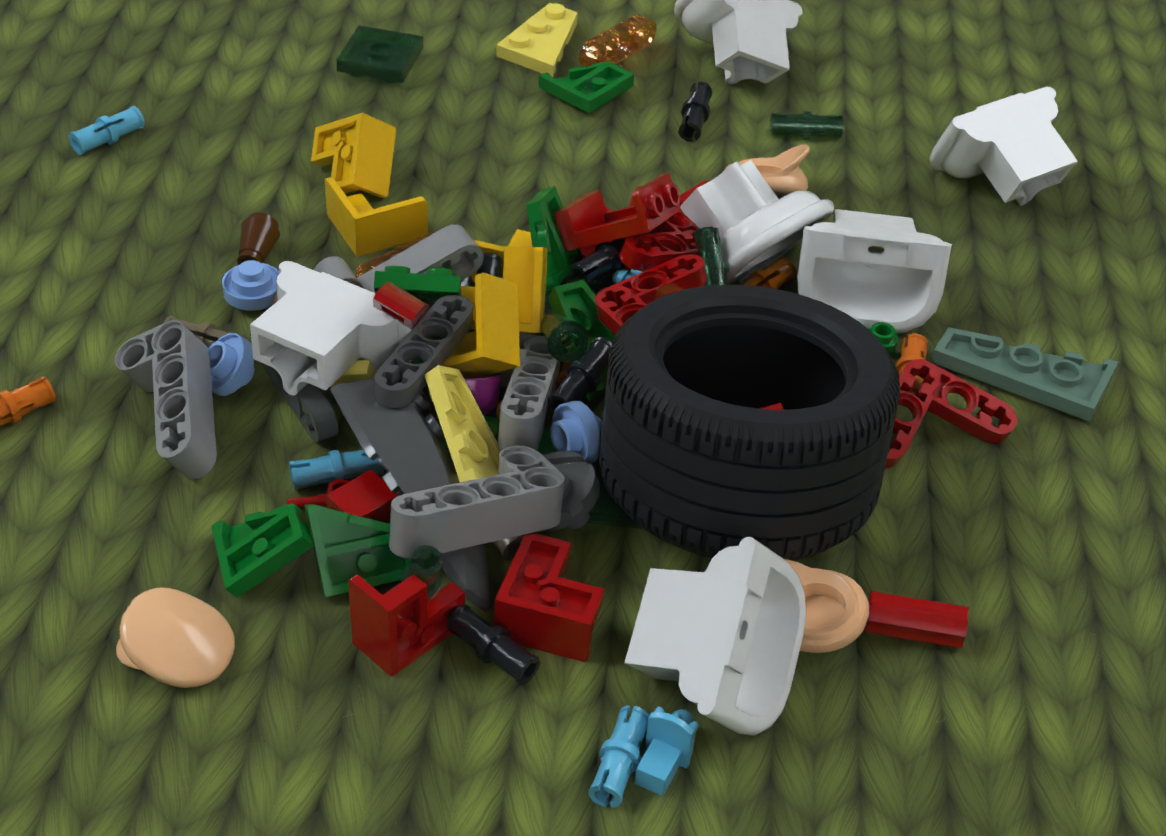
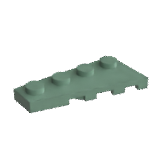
M948 327L934 349L931 361L951 371L959 372L991 386L999 387L1023 396L1028 400L1039 402L1087 421H1091L1119 361L1104 359L1102 365L1082 361L1083 354L1065 351L1064 357L1040 352V345L1025 342L1024 345L1007 346L1004 345L1000 337Z

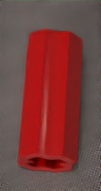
M870 591L868 599L869 616L864 628L865 632L963 648L967 633L969 607Z

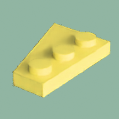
M547 4L496 44V57L542 74L549 73L551 77H554L557 62L561 61L563 49L569 43L577 25L578 12L567 9L561 4Z
M437 365L424 376L459 481L465 482L498 475L500 455L498 443L460 370Z

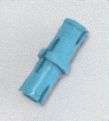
M132 106L111 117L103 115L96 119V123L76 132H71L69 135L70 144L78 155H82L105 143L112 145L118 142L119 137L137 129H142L145 126L144 117L136 106Z
M332 450L326 456L289 461L290 476L294 490L320 484H329L338 479L352 480L369 470L374 471L377 475L384 474V468L378 459L371 460L364 450L339 453V450Z
M626 705L620 709L610 739L604 741L600 749L601 764L588 792L591 800L602 807H607L611 794L613 795L610 802L611 808H616L621 804L630 774L636 771L642 759L641 755H639V749L647 730L650 715L638 706L633 707L630 719H628L631 710L630 706Z

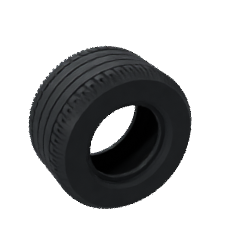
M714 285L690 288L660 297L636 312L620 327L610 348L599 451V463L603 481L615 502L637 524L655 537L688 552L713 558L719 551L727 547L739 546L742 539L752 537L783 559L793 561L821 553L847 540L859 531L868 521L877 505L900 399V380L897 367L878 338L863 324L833 306L803 295L758 286ZM781 403L784 410H767L760 408Z

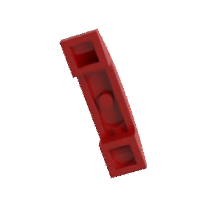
M391 282L385 283L373 297V307L410 329H413L429 310L427 303Z

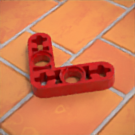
M632 198L628 207L634 205ZM680 210L651 230L653 233L627 237L620 251L619 259L627 267L642 272L687 254L702 257L705 266H707L714 252L715 242Z
M693 254L681 255L601 290L595 296L598 318L616 335L620 327L632 315L650 302L674 292L704 286L707 282V275L703 258Z
M923 359L912 360L899 375L900 399L898 405L906 406L911 411L913 420L904 422L895 417L892 433L897 435L890 445L885 468L893 467L901 460L908 450L926 411L991 444L1001 443L1010 435L1017 425L1016 413L1006 402ZM917 375L923 378L921 388L914 395L909 390ZM956 393L962 396L966 401L967 408L964 410L953 408L947 401V394ZM976 407L981 408L976 414L978 415L977 417L971 415ZM992 416L999 419L998 428L991 425Z

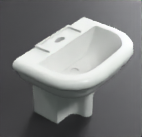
M676 0L674 14L680 24L684 25L691 36L714 45L715 66L724 69L725 82L727 84H735L744 79H754L767 84L790 70L786 32L796 27L798 17L803 13L798 3L790 0Z
M1044 87L1026 94L1021 92L979 106L975 111L953 118L930 155V162L934 169L945 171L948 175L955 178H970L985 173L1005 203L1016 199L1020 206L1031 201L1041 190L1061 183L1078 161L1051 124L1058 113L1057 104L1054 100L1056 92L1051 87Z
M749 160L742 165H739L738 162L731 164L718 177L696 188L683 202L680 209L715 242L714 252L707 266H705L707 286L730 285L737 280L741 282L757 269H763L778 258L783 257L792 248L802 243L804 227L825 222L832 215L834 204L831 200H820L814 193L804 190L794 191L778 199L756 166Z
M834 209L832 223L820 222L813 224V226L804 227L797 274L798 294L833 306L850 315L868 329L875 323L884 322L892 325L896 333H907L924 325L937 311L944 292L952 244L943 242L936 236L916 232L913 218Z
M284 261L279 264V275L276 281L278 301L250 324L253 359L274 368L282 378L284 390L290 395H296L308 383L326 391L357 360H370L377 372L412 330L373 307V297L376 293L325 272L319 273L292 261Z
M752 537L742 539L739 546H731L719 551L711 559L705 572L650 568L624 663L651 678L679 682L681 693L689 701L697 705L700 714L738 734L755 736L769 729L782 713L790 693L804 635L806 620L805 593L797 572L785 559Z

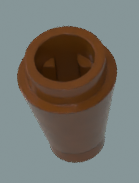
M257 212L251 214L242 222L239 257L237 259L238 265L249 260H255L260 263L264 262L280 237L278 223L272 216Z

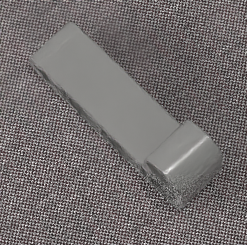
M456 224L440 229L359 277H356L347 263L337 256L323 259L316 265L314 271L319 273L325 272L375 293L374 273L375 271L385 272L386 266H405L410 268V273L427 274V269L445 268L452 270L454 276H461V280H463L480 268L483 263L484 254L462 226Z
M172 320L124 342L118 349L114 361L116 367L145 392L154 393L155 435L158 454L185 477L195 480L205 476L213 468L217 456L210 356L208 347L183 323L178 320Z
M519 333L520 367L499 372L500 386L507 387L500 409L498 449L500 451L510 446H526L536 451L539 448L551 410L548 399L557 390V378L560 372L562 347L553 338Z
M526 446L504 448L500 451L498 475L411 492L394 498L391 503L389 548L395 555L403 558H423L556 527L561 520L565 477L543 455L533 448Z

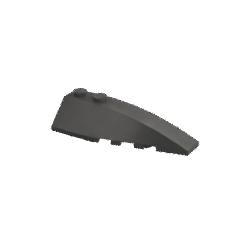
M374 379L338 383L330 389L367 456L373 461L377 458L388 472L382 478L393 493H397L400 496L411 492L460 483L439 418L435 413L429 412L428 407L432 403L423 390L409 405L401 408H389L375 400ZM484 544L434 555L450 581L465 592L467 600L484 612L492 606L488 562Z

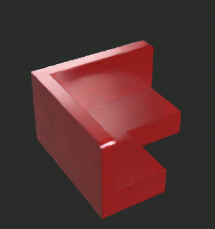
M536 533L524 534L495 599V625H501L510 632V638L521 646L587 662L591 653L592 630L604 600V589L562 578L571 557V542Z
M413 574L382 595L362 577L355 575L348 580L352 643L392 677L452 634L447 630V622L454 610L465 604V592L450 582L436 593H433L423 581Z

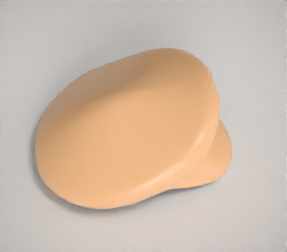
M798 145L774 158H752L738 162L739 165H742L751 160L776 196L788 195L798 190L807 191L808 189L807 178L802 169L799 168L800 163L810 152L808 145Z
M785 559L797 572L805 593L806 620L800 651L809 653L831 652L844 648L855 641L863 632L869 616V601L860 585L844 574L832 570L811 568L796 561Z
M153 588L136 596L123 613L116 654L122 664L142 670L159 682L182 688L198 687L214 681L224 672L234 654L235 638L228 621L213 606L179 590Z

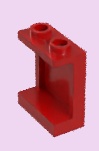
M661 174L631 194L633 206L607 212L601 191L597 190L584 194L553 213L565 250L570 251L650 232L681 210L679 206L680 193L676 184L672 182L670 174Z

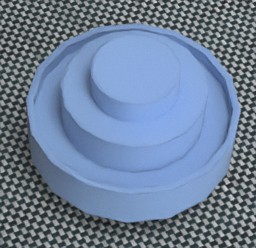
M255 260L245 261L225 273L222 279L224 299L229 305L248 311L262 310L274 305V298L277 294L276 281L279 271L271 265Z
M229 333L220 337L208 348L212 393L218 396H227L250 382L255 371L252 343L237 333Z
M581 401L560 404L554 411L551 426V440L555 450L576 452L582 455L584 461L588 464H593L597 461L600 451L602 420Z

